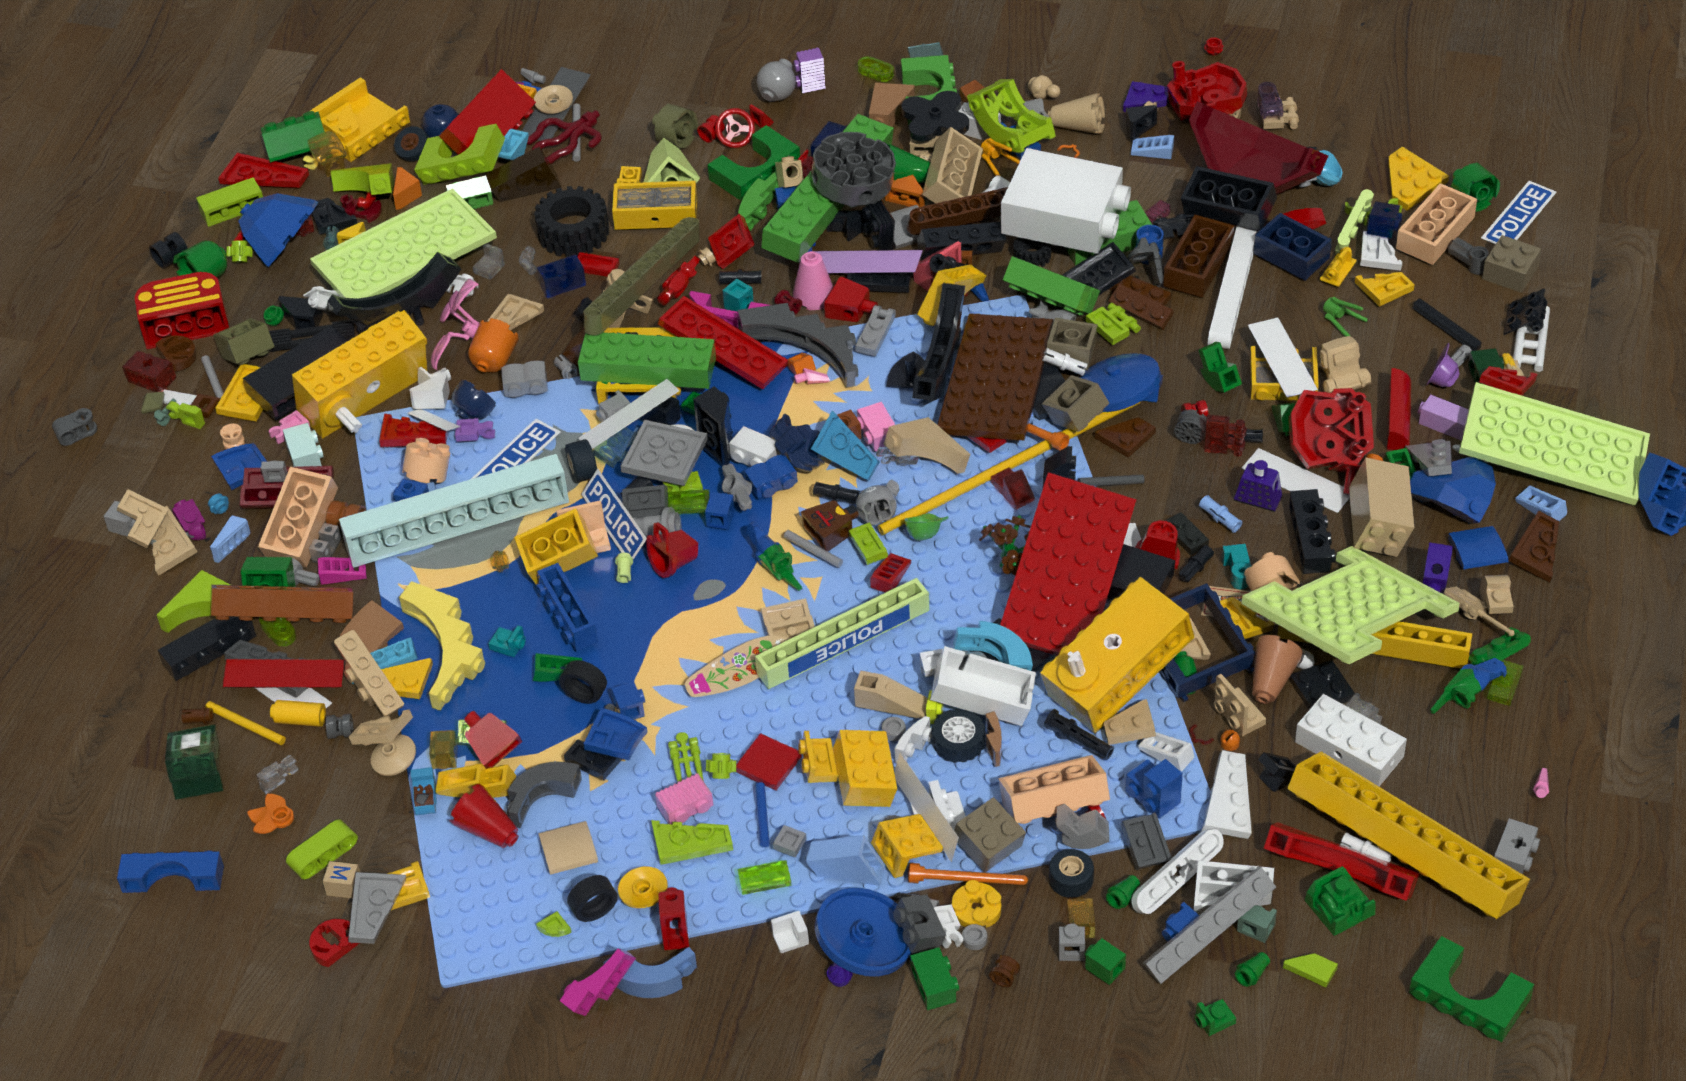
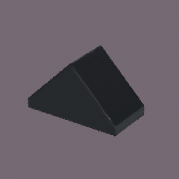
M1157 106L1126 108V127L1131 140H1135L1157 125Z

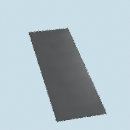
M561 67L550 85L567 87L573 95L572 104L566 110L555 114L543 113L535 108L522 131L527 132L530 136L536 131L538 124L547 118L555 117L563 120L591 74ZM555 125L548 126L538 141L552 138L559 127Z

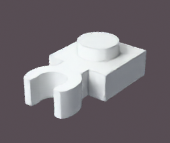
M952 904L934 907L946 933L942 945L944 948H949L952 939L955 945L959 947L963 942V936L957 931L961 925Z

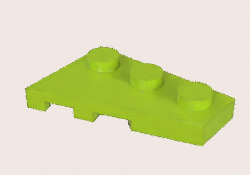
M651 820L660 865L733 851V843L728 825L699 823L696 826L683 825L682 822L660 824V821Z

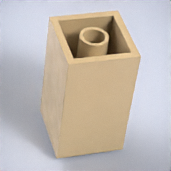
M1365 457L1349 486L1354 548L1397 557L1414 529L1409 466Z

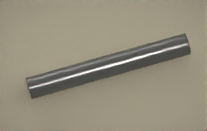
M1144 475L1078 478V482L1091 486L1144 483Z

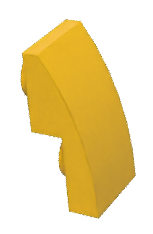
M621 166L620 176L617 178L616 184L640 183L641 167Z

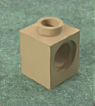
M794 156L781 158L782 162H775L778 187L798 186L804 180L801 160H794ZM789 166L793 170L792 175L790 177H788L786 174V170Z

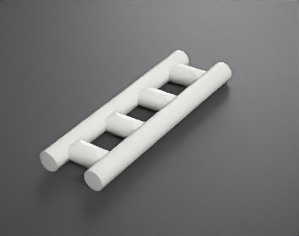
M1546 306L1545 319L1543 320L1544 326L1540 331H1533L1529 325L1516 330L1513 359L1514 361L1518 360L1519 367H1521V363L1535 365L1534 370L1537 372L1543 370L1550 307ZM1525 333L1538 335V341L1525 340ZM1523 348L1536 350V356L1522 355Z

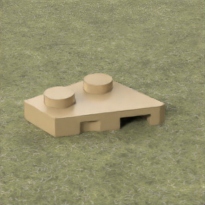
M404 710L399 718L393 720L387 715L377 720L361 723L349 736L352 745L363 744L366 746L378 743L384 745L393 742L398 733L413 718L411 711Z

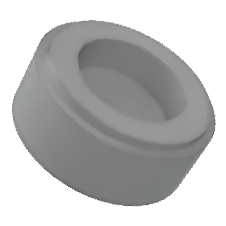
M890 717L883 721L882 731H886L888 740L898 741L906 732V725L902 719Z
M972 924L964 928L962 943L966 948L980 950L986 945L987 931L984 927Z

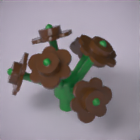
M1020 515L1017 517L1012 516V520L1005 519V521L1015 524L1014 528L1010 524L1002 525L999 522L995 526L991 524L983 526V530L980 532L983 536L979 539L981 541L987 535L991 537L1002 550L1000 553L1002 559L999 566L1005 574L1012 573L1015 576L1025 547L1018 548L1014 545L1015 539L1018 536L1019 525L1031 527L1025 524L1026 519L1021 518ZM1028 531L1027 534L1024 536V538H1025L1026 541H1027V538H1028L1029 531Z

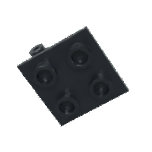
M1544 288L1509 304L1504 335L1526 325H1529L1535 332L1543 328V320L1545 319L1546 306L1548 304L1544 297Z

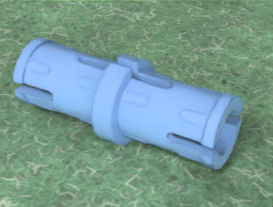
M1206 495L1200 501L1199 507L1213 516L1214 521L1217 523L1221 522L1233 533L1240 529L1242 521L1231 514L1225 505H1219L1209 495Z

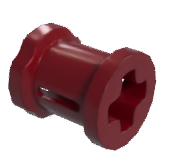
M785 289L781 290L774 300L775 305L788 303L790 311H794L795 315L802 307V300L792 297L789 291Z

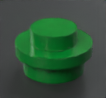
M274 305L269 306L263 314L265 322L269 326L279 324L284 317L283 309Z

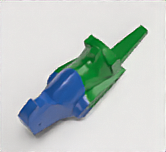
M753 521L748 524L747 535L757 549L755 553L757 561L779 581L783 579L797 591L802 590V586L792 574L794 573L791 565L792 555L789 552L785 553L781 544L774 542L758 527L757 522Z
M1493 658L1477 665H1464L1444 688V693L1430 709L1431 713L1435 714L1445 703L1452 700L1456 704L1468 709L1471 706V702H1475V695L1482 692L1491 680L1501 675L1503 677L1506 676L1507 668L1504 662Z

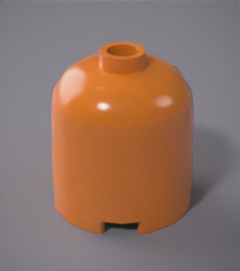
M490 318L489 322L481 320L468 349L469 360L479 371L495 373L502 370V367L506 365L519 340L517 332L513 333L509 330V324L494 318Z

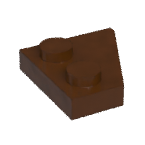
M1137 417L1097 430L1095 432V439L1129 458L1156 433V427Z

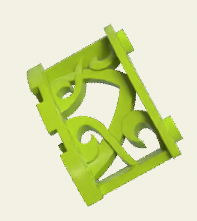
M1000 79L988 87L967 95L969 108L983 130L994 141L1012 148L1013 152L1022 153L1025 151V147L1043 138L1052 139L1056 137L1051 117L1040 115L1034 110L1029 111L1023 105L1025 101L1021 97L1014 79ZM995 90L998 91V96L994 93ZM987 94V95L989 96V98H986V100H985V99H984V95ZM998 112L1005 116L1013 117L1017 122V129L1004 127L999 123Z

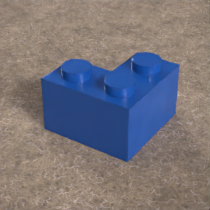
M1147 759L1126 774L1125 789L1132 798H1136L1141 802L1149 813H1156L1160 819L1181 803L1183 773L1167 759H1164L1156 766Z

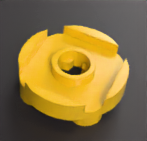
M970 880L966 885L960 887L952 897V907L960 925L967 927L972 924H978L981 926L986 925L987 928L995 924L1001 916L1000 893L990 885L979 883L976 880ZM980 903L982 908L976 907L973 909L972 904Z

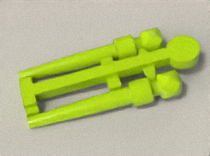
M678 733L676 741L668 743L677 783L682 781L680 763L685 764L687 777L690 778L692 774L689 762L692 761L695 763L696 772L703 780L700 760L701 752L697 737L688 738L686 733ZM688 750L691 751V755H692V756H689V757H688V753H687ZM679 751L683 753V758H680Z

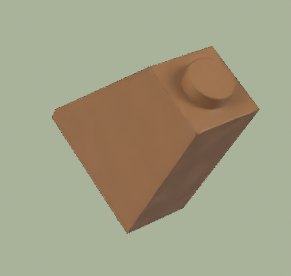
M875 83L869 118L893 127L903 116L902 102L906 97L915 96V85Z

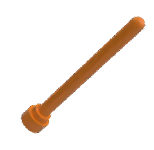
M1030 423L1028 425V433L1049 441L1054 449L1061 451L1069 444V435L1065 433H1051Z
M909 863L908 883L918 884L919 881H924V879L966 882L976 880L982 883L1025 885L1028 882V878L1025 875L925 869L919 863Z

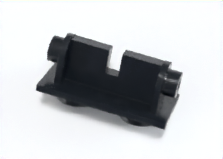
M1179 214L1175 218L1169 219L1166 217L1158 218L1153 221V225L1163 230L1164 239L1174 238L1173 230H1176L1177 237H1180L1185 233L1194 214Z

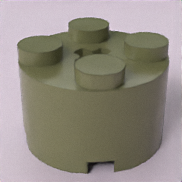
M670 103L666 104L658 114L654 115L652 120L653 125H655L656 141L660 142L665 138L678 148L688 147L695 137L692 136L694 129L697 130L698 127L696 113L684 107Z

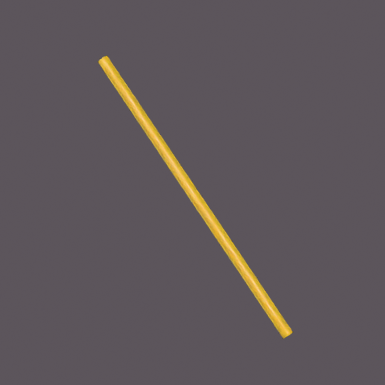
M1140 402L1121 410L1102 412L1088 423V426L1080 432L1069 428L1061 432L1069 435L1070 440L1140 404ZM1044 440L877 526L878 531L881 535H885L904 525L906 518L926 514L1043 454L1053 447L1049 441Z

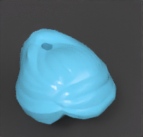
M1320 150L1319 152L1329 155L1321 175L1317 176L1315 181L1323 186L1336 185L1342 178V168L1331 152Z

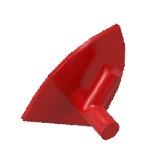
M1341 462L1329 467V470L1346 473L1343 494L1350 495L1349 486L1361 465Z

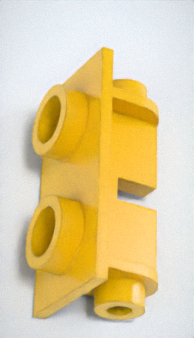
M1342 248L1320 277L1321 281L1337 287L1341 285L1357 262L1356 259L1352 258L1351 248Z

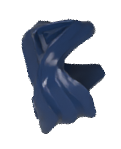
M783 414L782 418L777 421V424L769 432V435L777 440L775 447L781 455L786 456L788 454L791 464L804 472H812L813 469H817L825 464L822 459L818 458V453L811 450L820 431L812 430L808 424L792 426L789 415Z

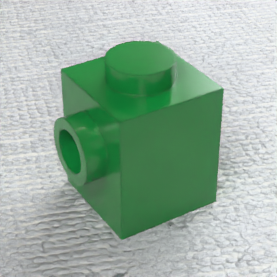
M1103 938L1095 945H1090L1085 952V969L1108 985L1125 970L1126 954Z

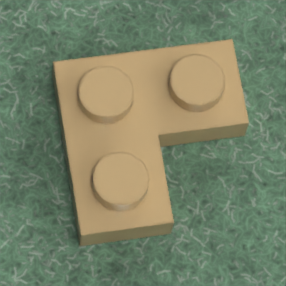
M127 489L117 507V511L136 520L127 539L148 549L168 513V508Z

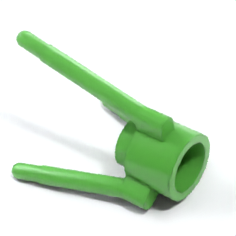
M1330 297L1323 307V311L1327 313L1325 318L1331 321L1345 337L1350 336L1349 333L1335 318H1341L1346 313L1364 322L1368 321L1367 318L1346 308L1362 311L1363 307L1339 300L1336 297Z

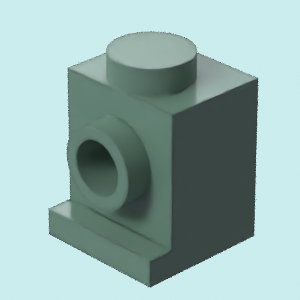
M1254 905L1237 920V931L1265 943L1276 924L1277 910L1272 908L1269 912L1259 905Z

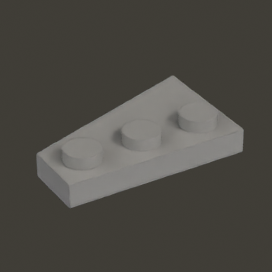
M1438 439L1432 441V443L1405 446L1415 463L1419 462L1420 468L1428 476L1452 474L1450 441Z
M356 872L349 929L350 943H375L406 881V875Z

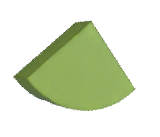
M558 911L536 923L537 929L547 936L561 937L572 933L571 927Z

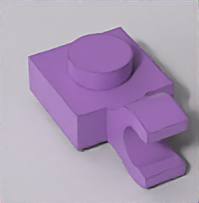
M475 418L461 419L456 422V425L460 426L455 431L457 442L478 440L479 435L487 439L495 438V429H493L492 421L479 423V419Z

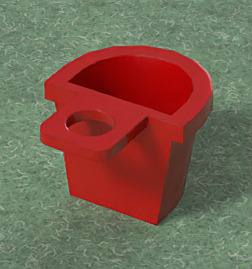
M1154 521L1148 527L1144 538L1138 541L1135 548L1175 560L1174 569L1178 568L1180 551L1177 547L1178 531L1176 527L1167 521Z
M659 522L654 523L653 535L647 536V554L654 571L663 578L673 576L677 569L697 558L698 542L683 530L669 532Z

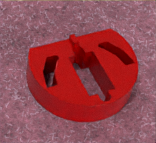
M331 919L321 923L314 929L310 936L309 945L316 962L322 966L330 967L360 944L349 942L346 930L350 929V921ZM322 932L333 934L339 940V944L331 945L323 938Z

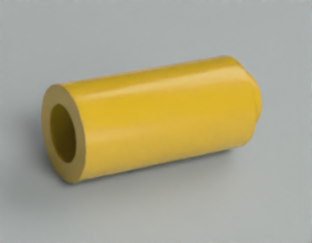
M276 700L275 704L271 705L270 717L273 718L274 723L322 727L326 718V707L324 703Z

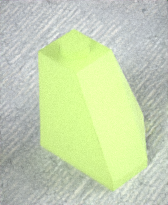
M663 138L651 152L644 182L696 181L697 183L700 177L681 150Z

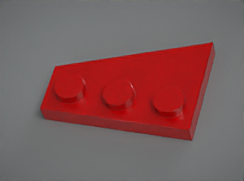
M384 413L379 439L380 447L406 446L409 443L415 442L416 438L428 439L429 443L446 444L448 431L424 420L419 423L411 422L408 417H402L400 420Z

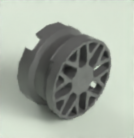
M1184 410L1180 413L1175 425V435L1185 443L1197 444L1204 439L1209 421L1203 413L1199 415L1197 410Z

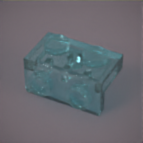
M627 427L623 428L596 446L593 450L594 456L612 468L615 467L618 461L623 463L628 453L626 450L628 447H631L640 428L636 427L634 431Z

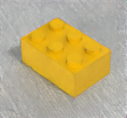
M576 508L514 537L526 571L535 584H539L538 570L559 563L563 572H566L598 557L585 520Z
M839 730L833 751L843 806L891 807L897 791V784L886 731Z

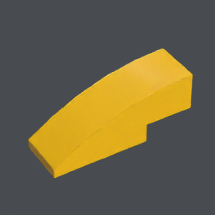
M481 763L446 770L438 773L435 792L439 795L462 797L466 792L470 795L475 791L471 787L481 784L493 798L509 796L508 789L516 779V774L508 764L486 769Z

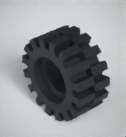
M1017 237L1014 241V257L1044 267L1045 263L1048 264L1051 259V244Z

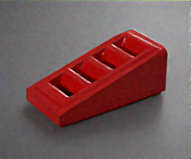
M890 553L870 577L871 588L885 593L896 588L911 565V560Z

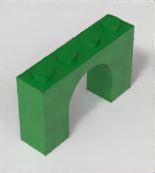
M766 125L752 134L753 150L766 158L767 162L756 167H743L721 155L707 164L709 180L742 201L748 189L758 178L765 181L776 171L775 162H782L781 158L794 156V160H798L800 157V147Z
M1441 936L1412 977L1409 993L1417 1000L1425 1001L1436 1007L1440 1012L1457 1018L1464 1025L1472 1026L1483 1032L1487 1037L1503 1042L1529 1003L1534 984L1510 972L1498 992L1490 998L1473 1000L1460 995L1452 987L1450 978L1462 962L1464 947Z

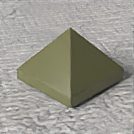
M146 393L143 397L142 414L159 409L162 410L165 393Z

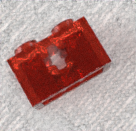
M137 351L122 366L129 383L154 392H163L176 379V374L170 361L141 351Z

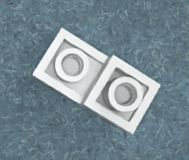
M925 716L918 720L903 734L895 747V763H897L899 753L907 761L908 757L913 756L915 748L922 750L925 743L931 740L932 728H930V717Z

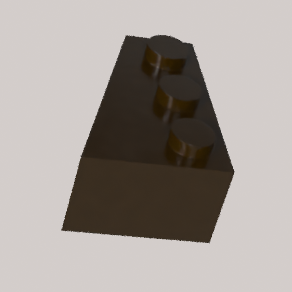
M540 146L486 174L490 188L499 202L562 188L556 171Z

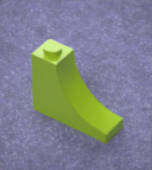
M392 163L331 170L333 191L359 190L370 192L371 195L392 193L394 187Z
M201 570L157 614L161 630L169 633L183 622L198 617L211 616V585L230 584Z

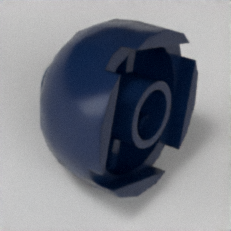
M434 105L425 111L422 117V129L429 138L439 136L459 114L449 105Z
M461 380L452 394L453 406L458 410L456 415L461 419L478 418L482 420L492 412L496 402L482 389L479 391L473 388L475 385L466 380Z

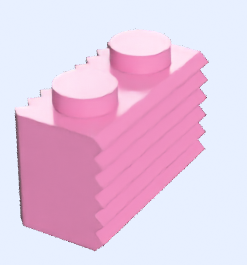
M878 402L857 409V419L861 423V430L864 432L863 436L866 444H871L876 452L882 448L885 449L886 447L883 444L888 428L895 425L884 407V404Z
M698 773L694 776L691 775L690 778L687 777L686 780L679 781L677 784L674 783L673 786H669L655 794L657 807L668 824H673V822L684 823L690 816L697 813H705L713 806L712 793Z

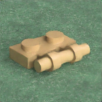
M1280 96L1260 97L1259 103L1263 129L1284 128V123H1288L1291 129L1298 127L1297 105L1292 97L1286 98V101H1281Z

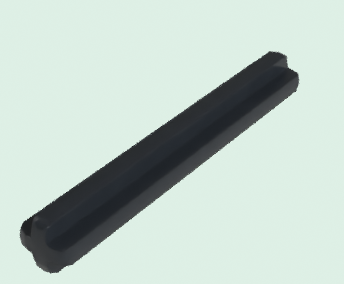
M1419 298L1413 303L1414 310L1463 345L1469 346L1472 351H1477L1481 348L1482 342L1424 300Z

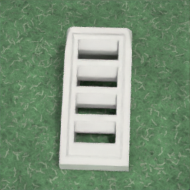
M1157 732L1155 737L1145 738L1138 745L1139 750L1159 761L1167 759L1179 771H1183L1194 758L1191 743Z

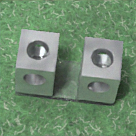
M328 523L322 525L318 532L320 540L314 539L309 547L312 562L318 563V558L332 557L342 540L339 526Z

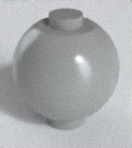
M780 59L779 61L769 62L759 70L756 83L759 92L765 100L781 101L788 98L794 91L796 78L790 61Z

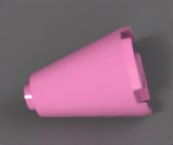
M810 251L801 257L793 289V297L801 299L802 305L807 310H820L825 308L824 302L833 289V284L822 256L817 252Z

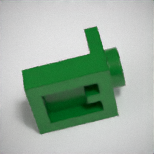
M1223 999L1206 1007L1202 1002L1196 1004L1195 1021L1200 1029L1204 1028L1208 1036L1236 1024L1235 1015Z

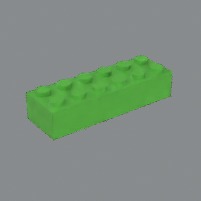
M605 332L599 335L585 333L578 360L580 380L658 385L668 379L675 387L709 389L716 361L714 339Z

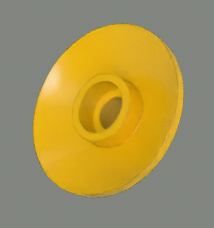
M644 866L632 869L619 882V897L624 904L632 908L640 909L653 906L659 902L658 894L665 892L668 888L667 879L663 872L654 867Z

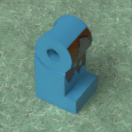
M433 768L411 770L416 816L436 813V781Z

